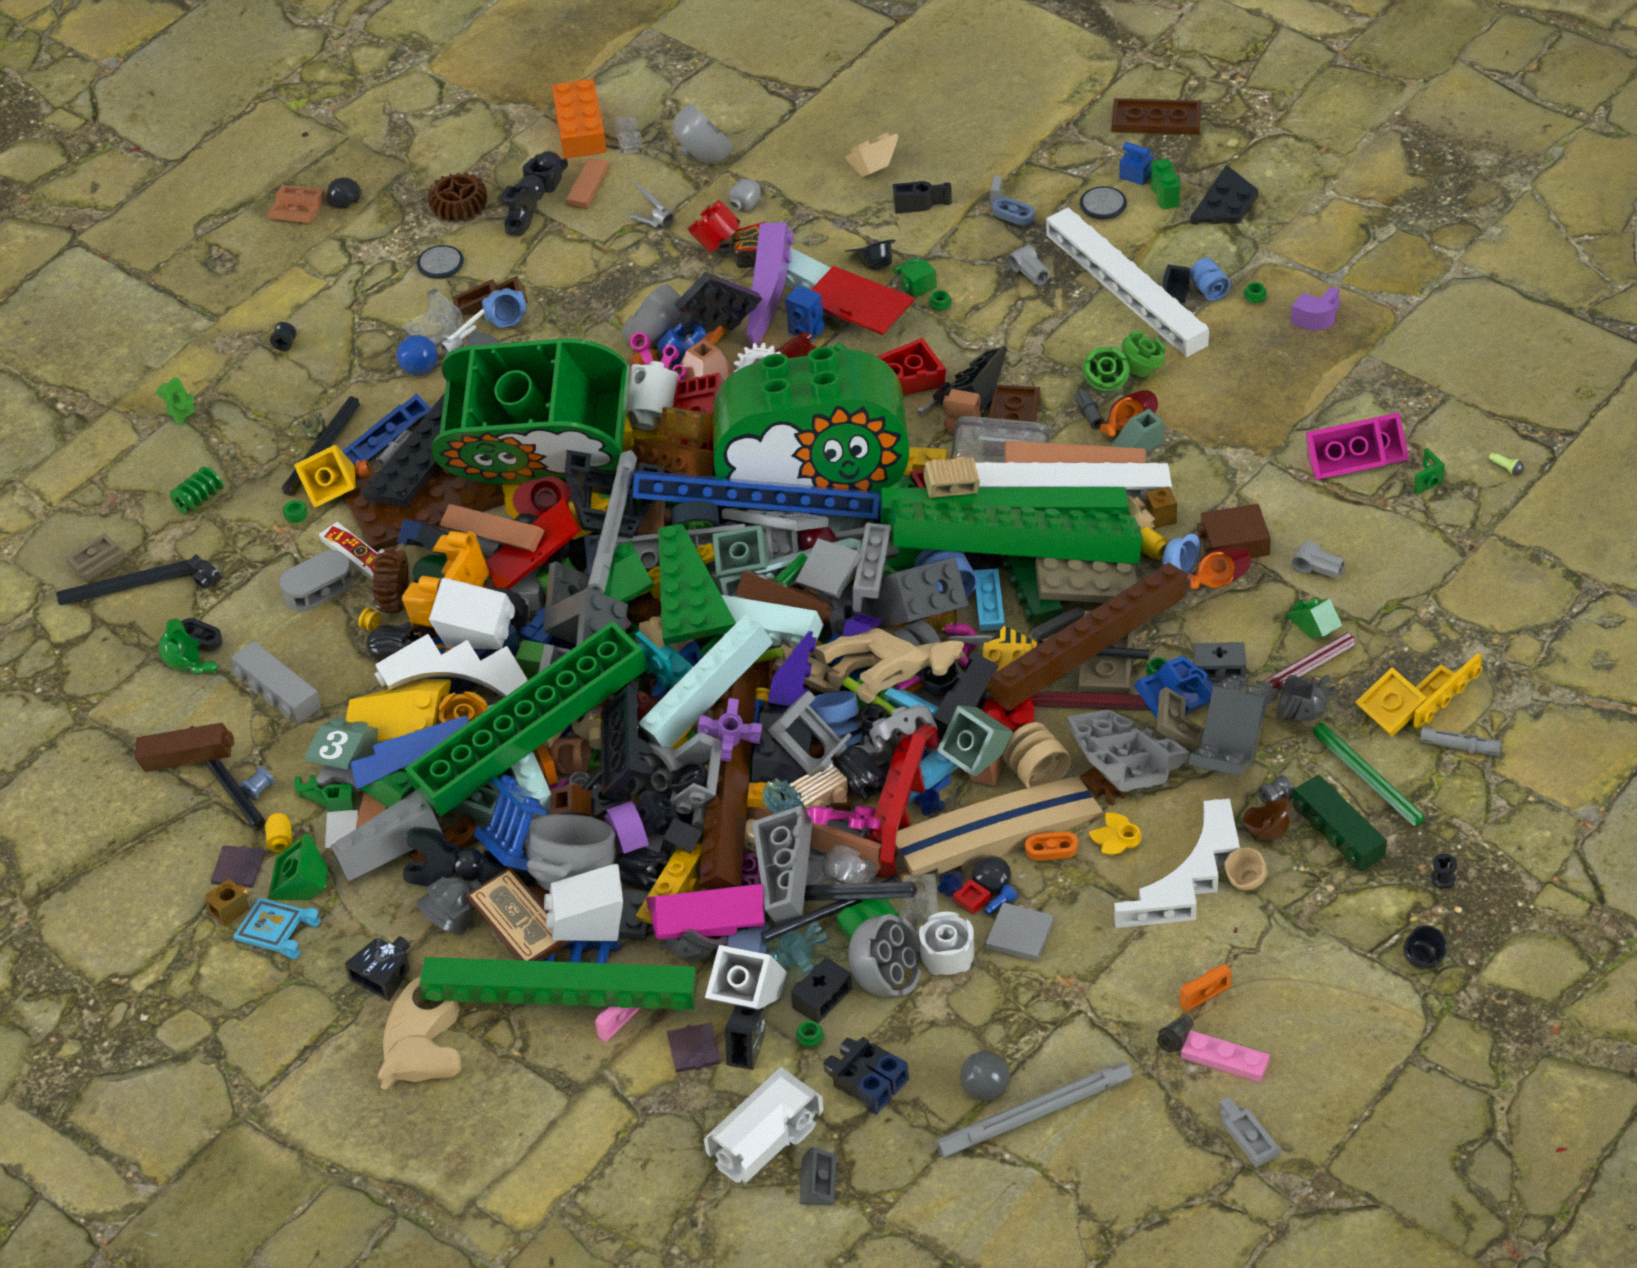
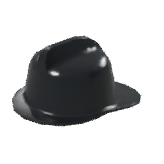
M885 240L866 247L845 250V252H858L865 267L871 270H879L892 263L891 245L896 240Z

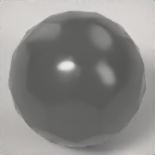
M979 1051L971 1054L963 1063L960 1072V1080L965 1092L972 1098L981 1101H990L1001 1096L1005 1092L1010 1079L1009 1068L1004 1059L998 1054L989 1051Z

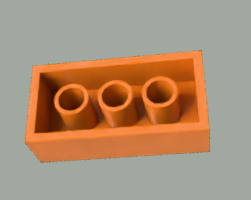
M583 79L552 85L564 159L607 153L594 79Z

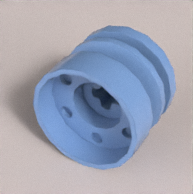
M923 549L915 560L914 568L955 557L966 598L968 599L976 589L977 576L964 553L960 551ZM937 581L936 589L939 593H942V584Z
M851 691L824 693L816 695V698L809 704L840 739L848 733L852 735L845 742L847 746L858 743L864 738L863 730L860 728L862 725L861 719L854 717L859 713L856 693ZM813 733V734H812V738H814L815 740H817L818 742H820V743L822 744V742H821V741L816 737V735Z

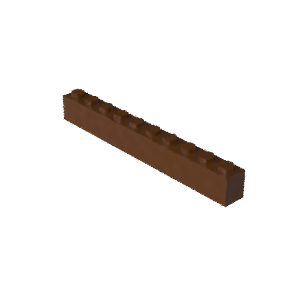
M1168 562L991 675V699L1008 711L1103 651L1106 647H1109L1185 598L1187 573Z
M748 668L715 702L713 720H719L723 714L727 713L728 700L732 698L739 699L737 715L741 717L742 724L754 723L757 672ZM740 739L739 743L733 746L731 762L720 760L716 796L705 803L706 810L703 825L699 885L707 890L741 886L752 743L747 740Z

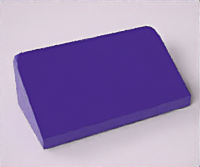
M857 614L846 620L842 637L869 631L881 625L882 621L878 618Z

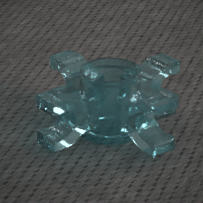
M816 920L802 935L797 930H792L782 935L779 941L781 949L776 952H770L767 955H771L783 968L792 962L794 966H800L804 974H807L814 969L810 962L814 954L812 947L824 944L830 939L825 931L815 935L818 931L822 930Z

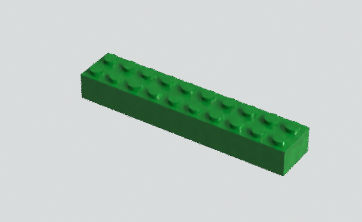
M908 498L891 500L888 525H891L890 538L892 547L1139 564L1143 539L1136 518L1128 514L1109 516L1103 512L1084 514L1077 510H1072L1070 513L1060 512L1056 509L1040 511L1031 507L1013 509L1006 505L986 507V505L974 503L971 506L962 505L954 501L947 504L937 503L934 500L917 502Z
M611 621L406 766L405 771L412 786L440 817L489 783L492 780V776H499L646 671L649 667L643 649L614 621Z

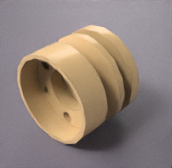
M1038 722L1028 723L1011 735L1002 754V759L1017 774L1027 788L1062 780L1071 765V755L1056 740L1044 724Z

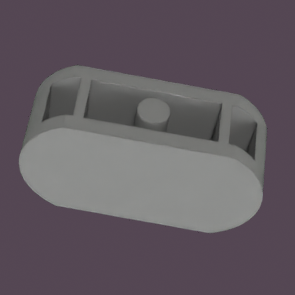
M326 550L284 571L280 577V587L286 606L300 612L308 611L349 590L353 583L347 556L335 550Z

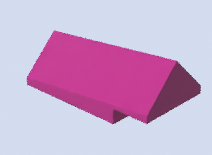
M1399 412L1306 432L1307 458L1316 480L1409 460Z
M763 884L652 896L646 899L656 939L682 938L688 929H694L701 935L708 937L736 935L737 927L764 926Z

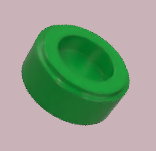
M293 500L283 507L284 518L290 523H299L308 516L306 504L302 501Z

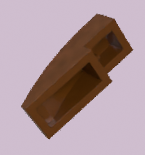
M518 276L500 284H496L491 279L453 296L455 313L457 315H475L482 310L484 298L489 297L495 290L501 291L505 288L522 291L527 303L525 287Z

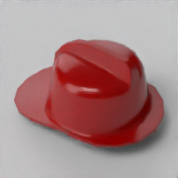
M554 476L528 481L521 484L515 490L513 505L519 514L530 513L541 517L564 497L568 502L570 498L569 489L564 481Z

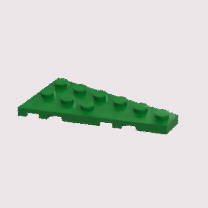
M681 523L658 528L662 639L664 644L668 645L727 633L736 622L684 525Z

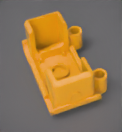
M450 531L448 535H442L432 551L446 553L448 561L441 570L444 578L483 587L489 575V570L475 533L468 531V533ZM421 576L419 583H410L402 596V601L411 623L433 627L429 618L439 590L441 578Z

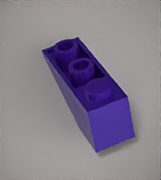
M808 631L772 676L768 696L769 703L791 706L799 697L807 692V688H803L804 678L810 677L812 663L808 662L809 652L814 653L817 640L816 637H812V631Z

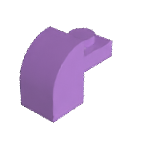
M1331 286L1320 299L1303 293L1292 305L1291 323L1307 330H1323L1331 327L1335 323V313L1341 304L1339 299L1340 289Z
M632 801L607 809V815H604L606 823L613 827L615 831V839L621 852L627 853L649 845L642 821Z

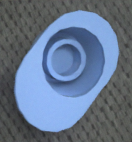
M1192 533L1184 538L1170 540L1162 556L1163 564L1165 565L1169 562L1187 573V575L1190 574L1200 556L1201 546L1197 535Z

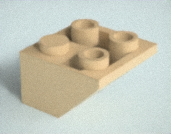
M887 132L875 139L859 144L850 149L851 154L845 156V159L861 177L889 166L898 135L896 133L889 136Z

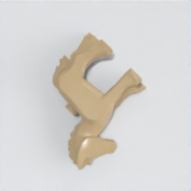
M876 628L855 636L839 637L833 642L816 646L813 655L819 662L825 665L831 663L833 659L845 655L840 663L832 667V672L828 674L830 683L838 688L843 686V682L852 671L872 667L860 674V679L865 683L857 687L860 700L870 704L875 700L877 693L897 683L912 679L925 667L930 666L933 674L936 676L946 674L948 667L953 664L954 660L963 658L965 653L962 651L964 643L961 641L935 642L933 644L914 646L910 642Z

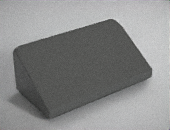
M811 1147L803 1155L800 1204H834L837 1155Z

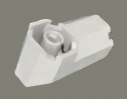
M780 1067L704 1138L706 1153L709 1157L713 1155L717 1157L718 1161L715 1165L735 1182L742 1180L743 1182H748L782 1148L790 1145L789 1142L794 1145L799 1144L814 1129L816 1122L813 1121L815 1114L820 1116L824 1110L822 1096Z

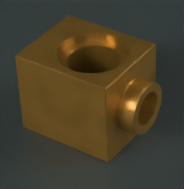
M1170 487L1146 492V509L1155 518L1153 521L1155 527L1153 528L1176 524L1177 501Z
M230 878L204 896L209 913L223 926H227L250 909L247 900L249 896L247 890L243 885L235 884Z

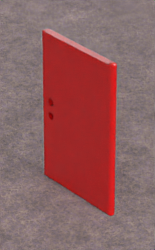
M834 265L811 289V291L821 294L823 312L882 336L915 301V298Z
M565 497L531 524L545 530L535 552L505 545L485 561L496 588H512L532 570L544 564L548 557L581 531Z

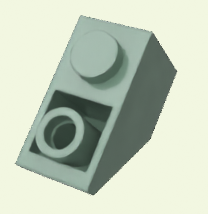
M1147 409L1129 419L1111 447L1142 448L1146 452L1163 443L1164 422L1150 409Z

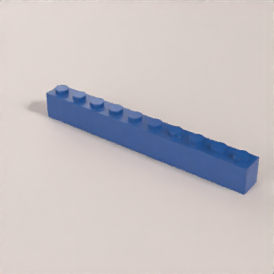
M637 470L633 472L632 497L640 499L675 502L709 501L715 505L878 519L880 494L877 491Z

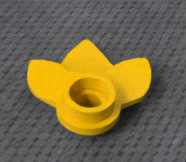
M1107 812L1105 814L1106 827L1089 832L1092 841L1102 846L1101 853L1107 855H1116L1123 852L1126 848L1136 847L1142 840V833L1135 824L1130 823L1127 817L1117 813Z

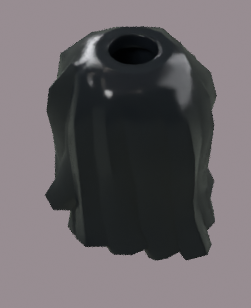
M409 621L400 626L381 625L369 633L366 647L376 660L382 661L410 645L412 641H417L420 637L414 634L415 629Z
M849 746L836 757L835 766L846 777L853 795H860L863 800H866L876 793L875 789L881 788L885 784L886 774H884V770L880 769L868 752L861 747Z
M638 848L627 853L622 852L616 864H618L622 882L645 891H651L669 862V857L666 851L656 853Z

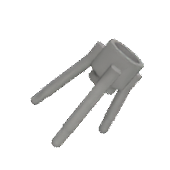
M636 184V188L656 207L651 213L653 220L633 214L630 215V218L650 224L656 229L660 225L664 228L669 227L674 221L675 214L663 206L640 184Z

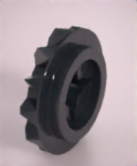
M964 552L973 570L997 569L1001 565V554ZM978 557H980V559H982L983 561H986V563L982 564L980 561L978 562Z

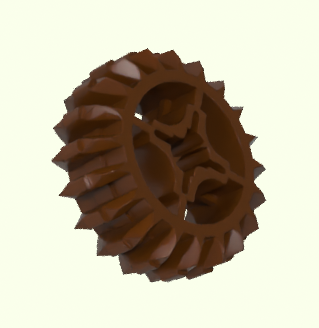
M458 172L455 175L449 173L447 177L441 176V180H435L428 191V202L431 211L434 212L435 216H439L441 220L446 218L448 222L451 220L458 222L460 219L466 221L468 217L474 218L475 214H481V209H485L488 199L486 186L481 181V178H476L475 174L469 176L467 172L464 174Z
M396 547L382 548L376 556L372 589L374 604L380 612L393 614L394 612L399 613L404 608L402 596L408 588L410 572L408 569V557L402 549Z

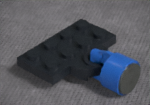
M705 272L674 303L678 311L683 312L678 318L681 323L676 328L672 327L657 342L658 349L663 355V349L667 345L675 346L679 355L671 364H680L686 351L702 340L707 333L713 331L718 326L733 330L740 325L741 321L750 312L755 310L763 299L756 291ZM670 350L668 356H671L674 350Z

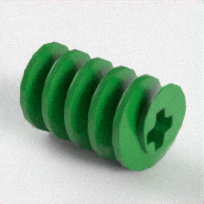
M201 467L198 472L191 475V478L188 477L184 480V483H180L177 488L170 491V499L174 506L185 515L187 514V509L192 512L195 511V504L201 506L203 504L202 499L205 501L209 500V493L214 496L217 494L216 488L222 490L224 485L215 471L208 467Z

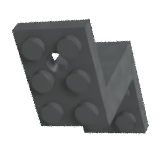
M955 557L882 576L879 597H863L861 612L853 611L854 585L845 587L840 598L823 593L817 594V597L831 602L830 609L833 610L828 624L825 623L828 638L835 633L842 637L845 622L848 620L843 615L844 606L850 612L849 618L862 614L881 619L882 622L878 626L879 629L969 606ZM937 581L942 584V593H939L936 589Z
M554 562L549 567L543 632L576 646L611 621H614L625 632L628 604L588 588L589 575ZM567 589H570L572 591V596L569 594Z
M1232 675L1231 678L1228 677L1214 685L1202 744L1200 748L1190 754L1188 764L1237 776L1242 775L1254 766L1266 706L1276 699L1278 689L1271 687L1272 683L1266 681L1247 682V678L1240 675Z

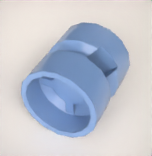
M1200 259L1190 269L1191 281L1199 288L1206 299L1210 301L1218 300L1229 291L1231 282L1213 259Z

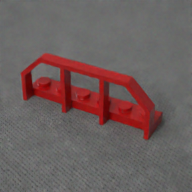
M923 724L913 735H906L901 732L874 814L875 818L880 819L879 829L870 828L867 836L868 840L882 844L880 853L881 868L875 871L858 865L859 873L883 878L898 875L894 861L897 832L911 826L907 808L911 791L922 794L925 792L920 763L925 747L934 749L939 747L936 727Z

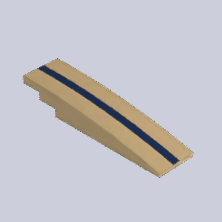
M1076 776L988 799L902 829L897 832L895 849L913 878L934 869L938 875L956 867H959L963 872L973 868L982 857L990 855L1000 857L1025 847L1026 839L1033 834L1061 832L1103 815V811L1080 777Z

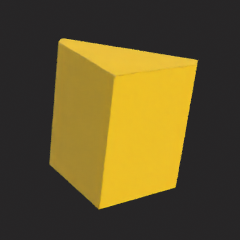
M333 445L294 465L314 508L356 488L354 464L337 445Z

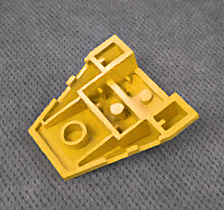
M423 679L398 686L390 691L386 689L350 699L346 721L351 723L366 722L368 726L378 728L377 743L434 726L437 723L439 705L449 695L451 680Z

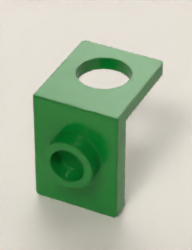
M1428 448L1424 449L1423 467L1426 470L1415 474L1414 492L1416 494L1443 482L1445 464ZM1429 458L1433 461L1434 466L1430 465Z

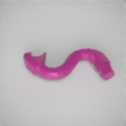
M956 623L946 624L945 634H955V636L977 635L975 630L967 624ZM964 643L962 651L965 653V656L958 659V661L965 668L968 662V653L975 648V644Z

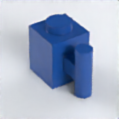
M1124 142L1123 150L1127 152L1119 162V178L1144 185L1151 178V162L1153 161V155H1150L1151 150Z

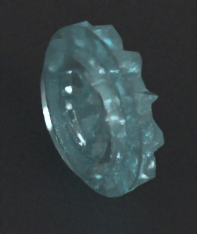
M777 778L772 782L768 781L762 790L763 803L773 814L802 806L803 804L800 800L802 794L796 792V785L790 786L787 783V779L782 782ZM781 792L785 794L786 800L784 803H782L781 795H779Z

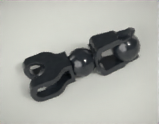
M544 151L541 154L535 155L534 158L530 159L522 167L523 178L519 181V184L507 186L501 196L502 205L509 206L508 215L504 222L506 234L521 236L526 232L531 224L534 210L537 207V201L544 196V193L555 191L562 179L563 171L568 167V159H561L553 151ZM516 221L520 222V225L513 227Z
M413 827L407 832L406 841L408 846L422 851L427 859L425 862H410L403 869V879L407 883L428 887L442 877L451 878L456 874L458 878L465 881L478 878L482 885L509 868V866L503 865L489 850H485L483 855L479 850L472 847L459 850V845L450 843L437 829ZM511 867L526 886H531L536 879L528 871Z

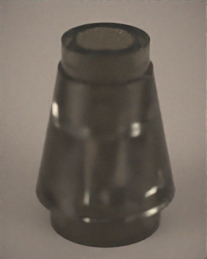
M1182 1014L1160 1029L1157 1037L1158 1045L1169 1053L1180 1050L1194 1026L1192 1018Z

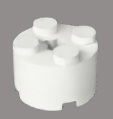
M939 912L931 915L919 930L920 957L923 964L928 968L929 973L933 975H951L969 970L974 958V932L971 923L967 919L965 921L960 918L959 914L954 912Z

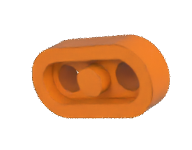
M1067 831L1033 834L1025 841V853L1028 858L1034 861L1067 859L1073 857L1078 851L1077 837Z

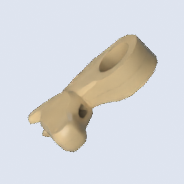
M421 977L415 978L407 985L395 1001L386 1023L383 1039L385 1062L378 1074V1079L382 1080L380 1088L385 1091L399 1080L417 1083L431 1079L452 1078L462 1068L460 1053L457 1049L440 1047L432 1041L435 1036L456 1022L460 1010L458 1001L443 1000L444 1002L434 1009L424 1010L418 1008L421 1003L426 1001L423 1000L420 988Z

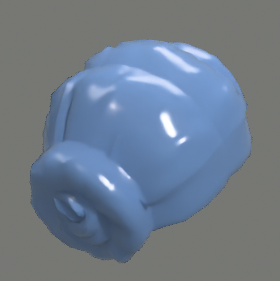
M505 288L501 291L495 290L489 297L484 298L482 309L485 311L484 316L487 322L493 323L497 327L505 328L520 322L522 316L526 315L527 304L522 291Z

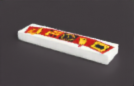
M338 522L319 534L320 541L332 550L345 554L352 566L373 581L374 562L378 554L375 550Z

